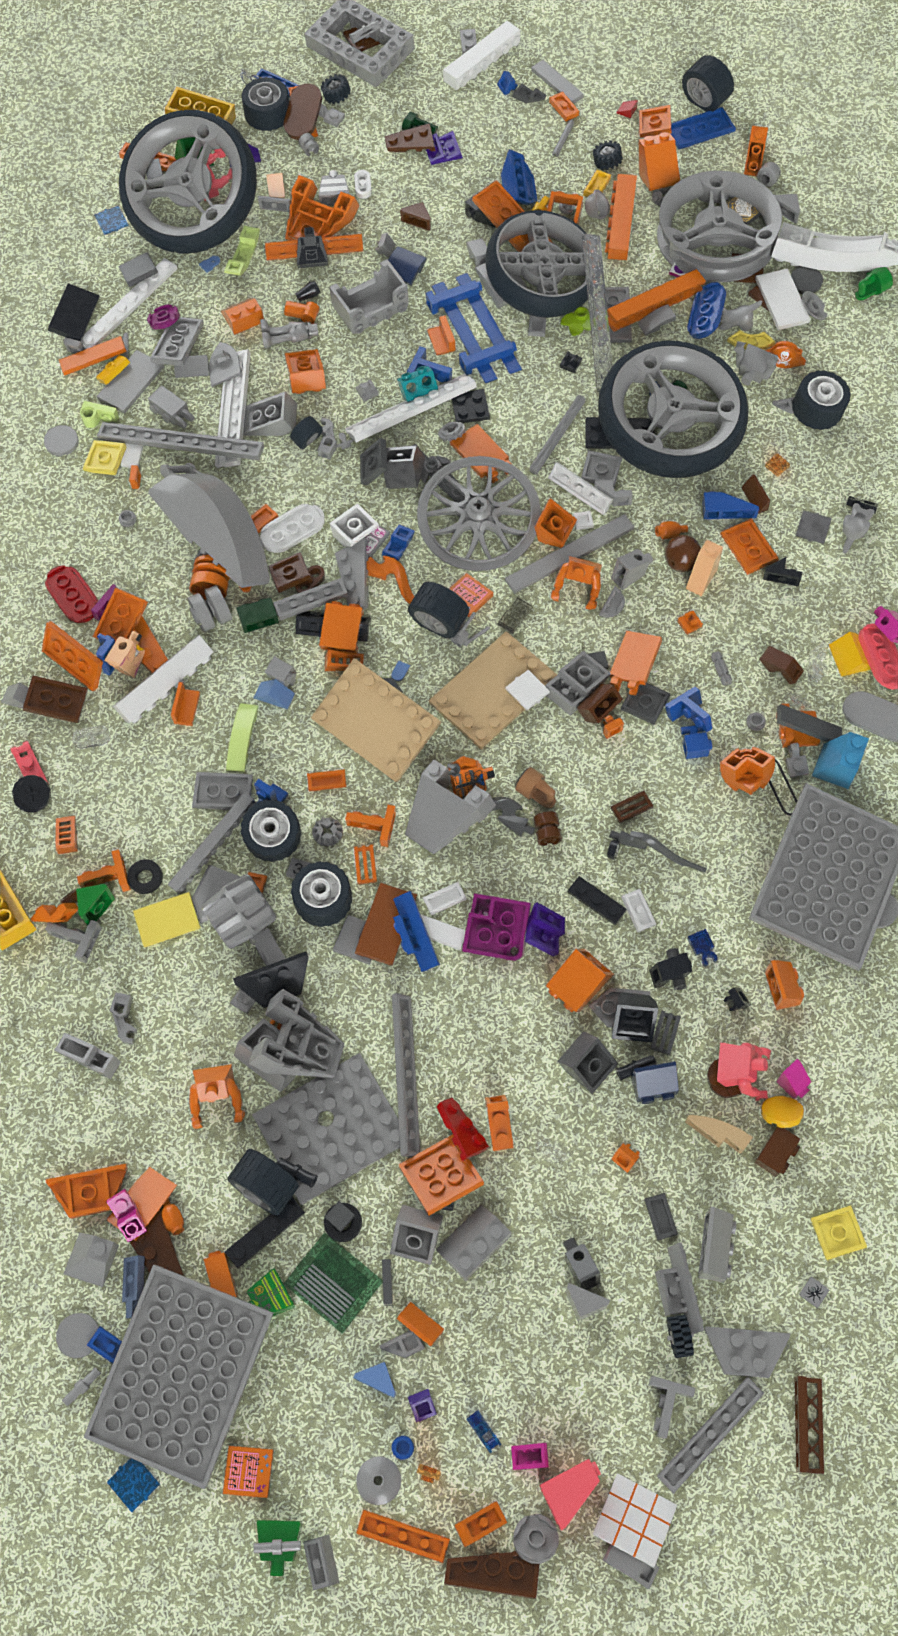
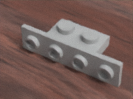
M677 1243L667 1248L672 1268L658 1270L655 1272L665 1316L684 1313L689 1322L691 1332L696 1334L704 1331L703 1319L699 1312L697 1296L694 1292L692 1276L686 1260V1252L683 1249L682 1243Z

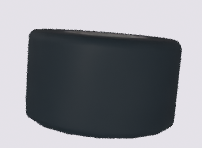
M308 416L295 426L290 434V438L303 450L320 437L323 427L312 416Z

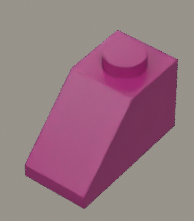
M796 1059L776 1082L793 1099H796L798 1096L802 1099L810 1091L808 1086L812 1081L801 1062Z

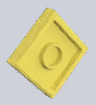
M94 440L83 470L92 473L116 475L127 448L125 443Z
M851 1206L810 1219L826 1260L867 1248Z

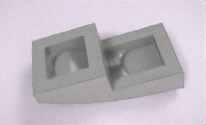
M667 304L645 316L638 322V325L646 336L660 330L661 326L675 321L676 315Z

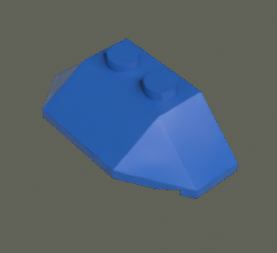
M509 149L501 172L502 186L518 204H534L538 201L534 176L524 161V156Z

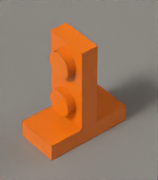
M388 805L385 818L379 815H363V813L357 811L347 812L346 824L347 826L381 831L380 844L381 846L388 847L396 816V807Z
M120 850L111 851L114 866L107 865L100 870L86 871L82 875L77 876L80 887L95 886L118 879L123 892L131 890Z
M506 1096L486 1097L485 1103L493 1151L514 1148Z

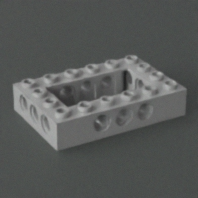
M337 0L304 33L308 48L374 87L381 84L415 49L413 34L354 0ZM378 20L381 30L372 33L369 37L379 41L384 46L373 57H370L335 35L340 30L342 31L348 22L350 27H356L359 30L361 26H366Z

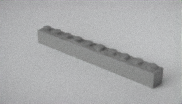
M244 792L168 883L171 889L178 894L182 893L186 889V885L193 881L194 876L201 871L202 866L208 863L209 858L217 852V848L222 846L225 839L232 834V830L239 826L248 809L256 803L251 796Z

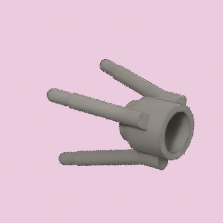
M475 612L471 614L465 623L463 622L455 637L450 638L458 647H462V645L467 647L470 642L490 629V627H486L468 639L469 634L465 629L476 615Z

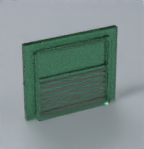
M324 1232L283 1284L343 1334L358 1313L364 1309L365 1304L380 1287L383 1280Z

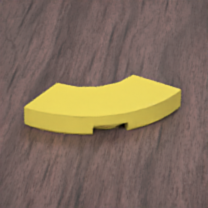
M739 330L727 340V342L735 347L737 341L746 343L744 350H746L748 343L763 350L775 345V341L765 332L747 334Z

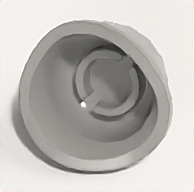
M594 190L586 198V213L591 218L604 219L607 217L610 210L609 201L600 190Z

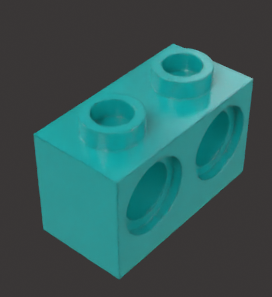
M421 366L412 373H404L397 379L402 396L407 402L424 396L432 390H438L433 370L428 366ZM428 376L427 381L422 383V379ZM412 382V387L406 389L407 384Z

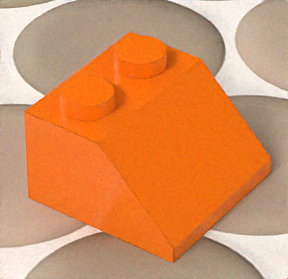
M249 298L221 310L234 335L261 324L260 319H264L262 309L255 298Z
M772 960L765 971V975L776 1010L800 1005L804 998V992L802 987L798 986L796 968H793L791 962Z

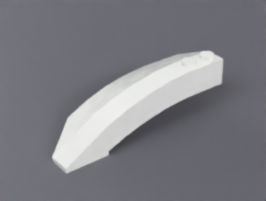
M784 222L771 257L779 262H790L792 266H802L817 270L835 272L871 271L879 267L898 265V241L896 239L891 241L888 238L889 234L884 232V235L840 236L815 232Z

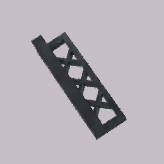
M306 611L296 616V634L321 637L324 613ZM362 617L358 641H368L369 626L371 624L370 617Z

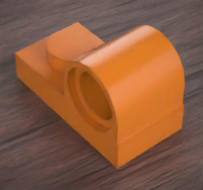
M495 1501L454 1526L464 1547L503 1526L507 1521L498 1502Z

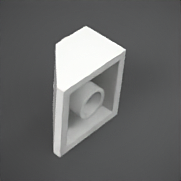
M358 503L329 523L333 537L343 547L353 546L379 527V524Z

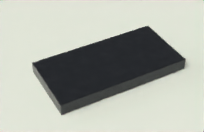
M68 283L48 326V331L81 341L100 295Z

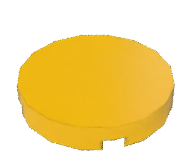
M774 1096L763 1102L761 1114L762 1118L771 1125L774 1123L780 1128H790L801 1122L804 1116V1109L797 1100L791 1097Z

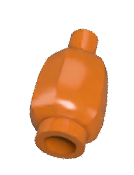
M675 521L662 522L659 526L655 527V535L657 537L660 536L661 539H671L679 536L681 533L688 532L687 525H680Z
M168 1198L162 1205L161 1217L167 1231L171 1232L172 1235H178L184 1231V1218L179 1208L175 1204H171Z

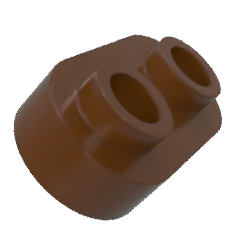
M313 565L308 568L311 579L295 586L297 594L317 587L324 581L325 572L321 566Z

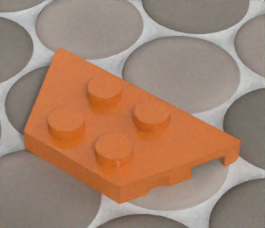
M125 1163L46 1179V1184L50 1187L56 1199L71 1219L112 1211L106 1203L107 1199L119 1193L128 1167Z

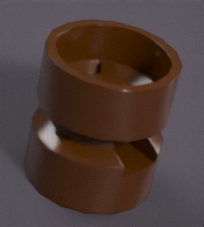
M547 811L534 816L535 829L538 830L536 836L539 845L547 846V843L554 845L562 841L561 829L557 828L560 823L556 812Z

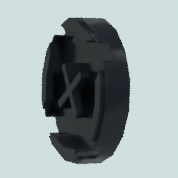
M27 775L20 778L14 784L12 789L13 801L22 811L38 812L49 804L51 789L43 778L36 775Z

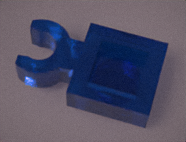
M706 929L687 937L695 956L702 955L701 962L703 966H708V961L706 960L708 957L712 958L714 963L717 962V955L711 951L715 946Z

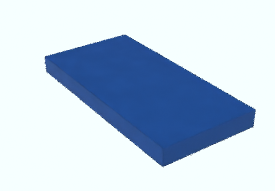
M720 107L714 112L708 111L671 123L672 133L670 134L675 139L676 147L680 150L735 132L736 127L724 108Z

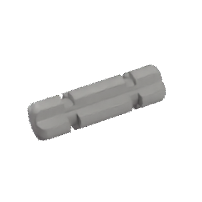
M717 651L712 653L711 659L713 663L715 662L714 666L718 676L721 677L722 685L726 686L732 683V678L728 674L729 671L725 661L722 659L721 652Z

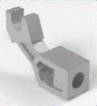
M322 417L321 425H325L322 426V435L324 437L318 447V456L331 459L337 449V441L333 432L334 425L331 420Z
M116 992L110 1011L113 1014L119 1033L117 1036L123 1043L133 1045L135 1040L128 1038V1034L131 1032L137 1034V1029L125 1021V1018L129 1016L133 998L130 995ZM118 1006L124 1007L123 1013L119 1014L117 1012Z

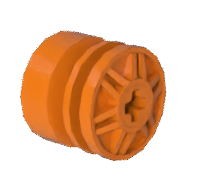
M201 555L195 559L192 570L193 575L189 586L190 592L193 595L199 593L203 599L207 600L205 589L217 585L225 598L230 577L225 574L226 569L220 564L216 566L212 563L214 559L210 555Z

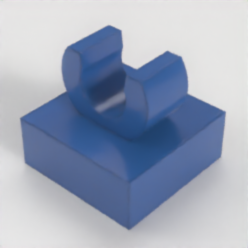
M508 71L503 72L497 83L504 95L509 94L511 90L514 91L518 86Z

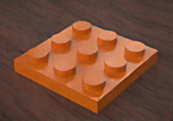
M453 1134L399 1164L401 1172L428 1216L484 1185L483 1179L471 1161L467 1159L462 1162L459 1156L461 1154L460 1148L455 1146L452 1141Z

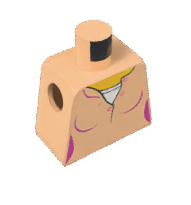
M132 631L129 639L118 637L104 661L117 671L135 678L145 650L138 645L142 635Z

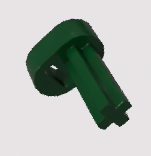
M410 111L402 123V131L414 128V126L426 125L429 122L420 119L418 114ZM430 123L432 134H435L438 126Z

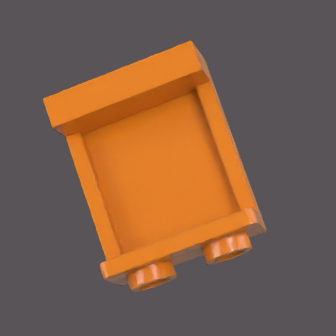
M337 601L326 603L319 643L320 648L357 653L361 619L364 615L363 608L358 604H349L347 606Z

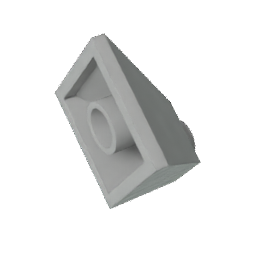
M79 1232L63 1274L103 1287L119 1245L94 1235Z

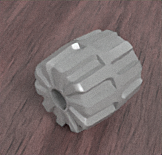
M248 874L224 885L201 904L208 920L230 949L250 940L277 918L275 912Z

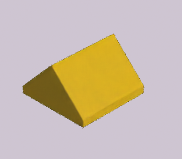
M851 631L828 645L841 677L871 670L859 642V634Z

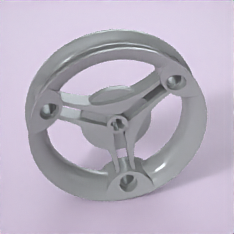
M731 171L697 173L676 183L663 198L657 230L658 246L667 262L671 266L675 263L684 273L697 269L706 282L722 283L741 280L760 271L772 259L771 256L782 223L781 207L775 195L765 185L747 175ZM730 197H736L748 202L759 211L766 226L761 230H757L746 225L740 214L728 207L726 200ZM694 199L708 203V208L702 210L697 215L692 228L685 232L672 228L673 216L681 206ZM730 244L751 249V251L745 254L724 258L705 256L692 251L705 245L727 246Z

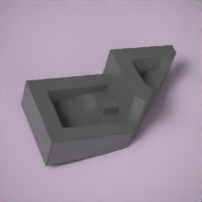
M521 84L513 93V98L524 103L542 101L547 96L537 88L532 91L524 84Z

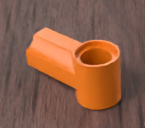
M286 301L284 314L300 318L303 322L314 324L320 308L316 303L310 301L306 304Z

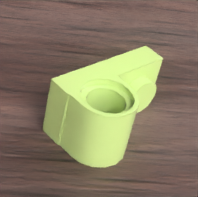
M84 401L80 410L82 421L88 428L96 427L101 419L107 423H117L119 419L117 409L110 406Z

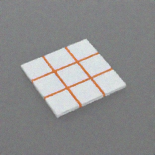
M617 1473L592 1535L655 1567L677 1505Z

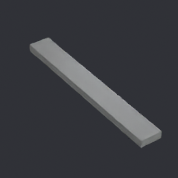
M624 514L505 578V582L515 594L560 570L564 563H568L569 556L582 558L634 530L635 526Z
M396 993L392 995L400 1151L401 1156L413 1157L420 1153L411 996Z

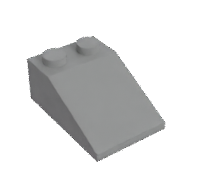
M282 392L247 405L243 435L282 436L291 433L296 425L297 402L289 394Z

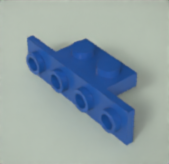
M412 891L393 898L399 913L398 916L393 917L395 921L394 928L400 934L403 950L407 952V955L415 954L421 972L440 965Z

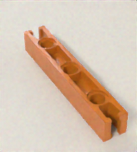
M695 269L608 308L607 314L609 317H605V321L615 332L643 319L667 304L669 306L675 305L695 295L698 291L701 292L703 290L701 285H704L706 280Z

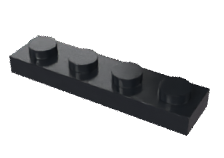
M291 1197L280 1215H268L224 1252L239 1269L301 1218L305 1212L295 1199Z

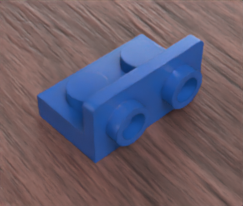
M99 633L97 637L101 646L98 648L96 655L103 661L102 670L104 674L110 676L115 668L104 660L115 644V639L109 635L105 636Z

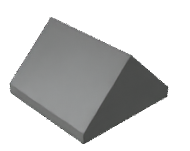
M568 1283L565 1291L578 1321L606 1309L610 1302L609 1299L571 1283Z

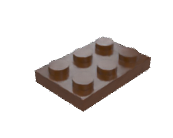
M32 675L23 711L79 723L88 688Z

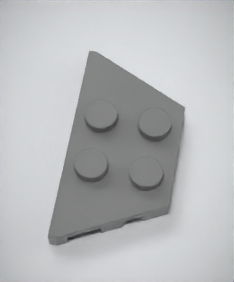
M705 1326V1333L710 1340L724 1375L770 1378L790 1338V1333Z

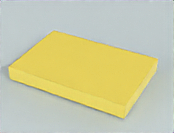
M189 892L133 911L144 948L201 928Z

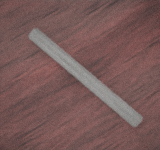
M578 395L531 464V473L538 474L585 403V397Z

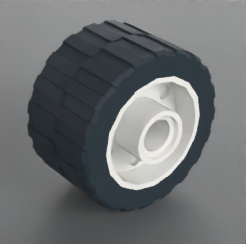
M824 370L811 372L803 378L793 399L792 409L794 415L807 427L819 430L829 429L837 425L841 420L850 401V388L842 377L833 372Z
M266 799L255 803L244 814L241 821V835L248 850L256 858L275 862L284 860V858L291 856L296 851L301 841V826L290 806H287L282 801ZM275 829L273 832L268 833L269 830Z
M318 861L303 867L295 875L291 884V895L298 915L305 922L313 926L328 927L332 926V924H337L341 919L345 918L351 908L352 891L349 879L342 869L330 862Z

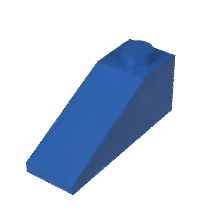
M710 491L704 492L703 495L704 519L757 518L759 506L723 492Z

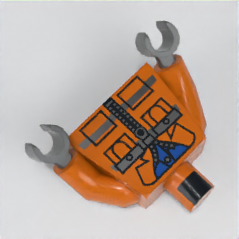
M462 756L455 762L447 764L449 769L447 774L450 775L453 793L461 799H464L475 785L486 791L485 780L495 777L492 766L483 769L479 761L473 758Z

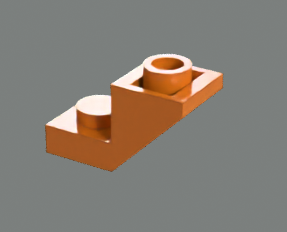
M62 903L57 908L55 905H41L35 910V914L30 919L32 922H68L78 911V906L75 903Z

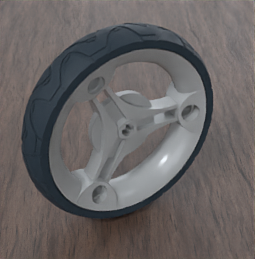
M200 110L171 112L147 124L130 143L124 155L119 173L120 200L133 228L140 236L154 246L179 254L206 251L230 238L247 218L256 194V165L246 140L235 127L223 118ZM188 137L196 138L186 157L173 162L164 175L145 180L148 167L160 150L176 140ZM201 147H203V149H202V151H201V153H200V156H199V158L197 159L198 154H199V152H200V150H201ZM221 148L231 165L232 184L225 203L213 205L209 197L212 177L206 165L211 150ZM164 186L162 188L152 189L154 187ZM169 197L176 205L182 207L195 206L203 214L200 224L190 227H175L163 223L149 209L152 199ZM204 199L211 206L206 211L199 204Z
M670 340L642 345L622 356L611 367L601 385L598 412L600 424L607 440L623 459L647 473L667 478H686L703 474V472L706 473L724 463L734 453L745 435L749 410L742 383L733 369L723 359L701 346ZM661 370L681 371L699 378L713 390L719 402H709L695 398L687 389L670 383ZM633 382L646 383L651 393L647 404V412L652 423L647 430L634 429L625 414L624 398L629 386ZM698 422L715 423L718 429L717 433L710 440L694 448H665L661 441L670 432L686 431ZM656 427L662 429L658 435L652 433Z

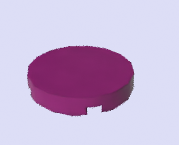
M170 304L162 305L153 310L154 313L152 315L151 313L148 315L147 321L152 329H165L179 319L180 313L176 306L173 307Z

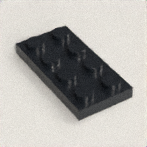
M586 417L585 448L614 449L602 430L600 418ZM627 418L634 429L647 430L652 423L650 418Z

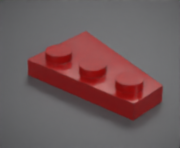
M453 1097L441 1101L436 1106L446 1128L450 1129L453 1133L452 1141L454 1145L460 1148L461 1154L459 1156L462 1162L484 1152L490 1147L483 1135L478 1132L471 1119L466 1116L459 1103Z

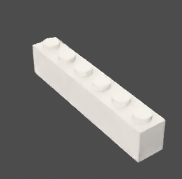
M508 21L503 23L443 69V81L455 90L464 87L469 80L476 78L478 73L482 70L485 71L492 62H496L500 56L507 54L509 49L519 44L520 29Z
M200 635L196 636L118 701L113 708L125 722L136 723L142 718V712L145 710L149 712L156 706L155 701L159 698L161 700L166 698L170 694L168 690L173 686L177 688L179 682H184L183 678L187 674L189 677L198 670L196 667L201 663L204 665L211 660L210 655L214 652Z

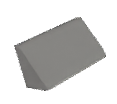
M258 196L260 209L290 212V199Z
M207 355L188 356L184 366L174 365L175 378L209 376Z
M330 1535L304 1541L303 1544L313 1591L340 1583Z

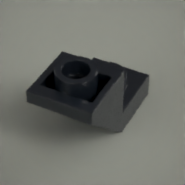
M687 953L660 961L649 970L654 988L663 987L670 980L684 979L693 972L692 963Z

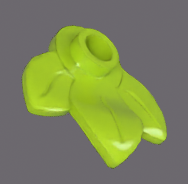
M579 307L574 313L566 314L560 324L569 326L570 334L577 336L584 329L592 330L594 321L590 318L587 308Z

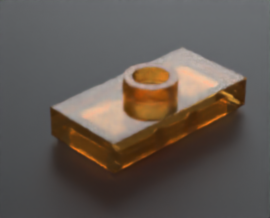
M420 1464L417 1473L422 1474L421 1480L432 1484L435 1479L440 1481L442 1474L440 1470Z

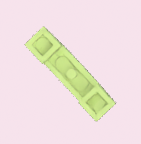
M243 227L239 236L240 243L233 258L229 259L224 273L241 276L247 270L258 242L260 228Z
M240 703L229 742L227 771L245 773L248 748L259 705Z

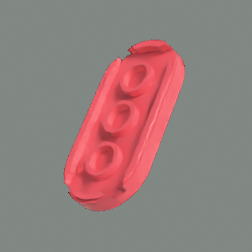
M867 624L860 630L858 638L875 679L882 686L893 690L898 689V650L896 645L886 638V635L875 624Z

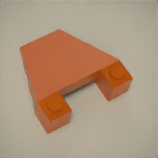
M299 175L292 188V201L289 207L290 215L287 222L285 239L291 241L305 237L304 228L308 227L314 228L315 236L332 237L353 220L359 208L356 198L340 192L333 208L314 201V196L318 190L313 180Z

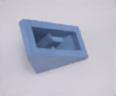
M276 679L260 683L254 699L288 709L295 693Z
M385 1362L355 1373L354 1379L395 1398L396 1392Z

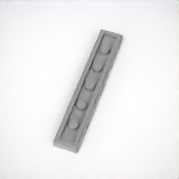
M746 1377L657 1475L673 1494L764 1394L749 1377Z

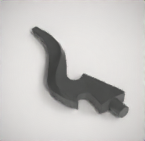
M508 797L492 798L496 804L492 811H502V815L498 817L499 822L520 837H522L524 832L533 835L535 827L527 825L528 818L515 815L517 810L523 809L518 802Z
M611 830L609 838L620 841L621 845L644 850L649 846L681 866L691 867L701 872H706L707 870L705 867L676 855L657 838L649 834L631 831L628 834L622 830L618 833Z

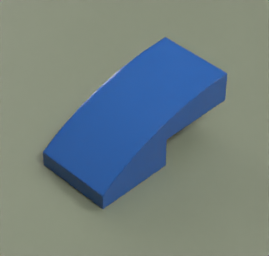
M399 524L391 534V540L382 551V556H389L399 561L412 540L415 531Z

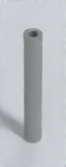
M573 120L568 121L552 156L556 154V157H558L574 125Z

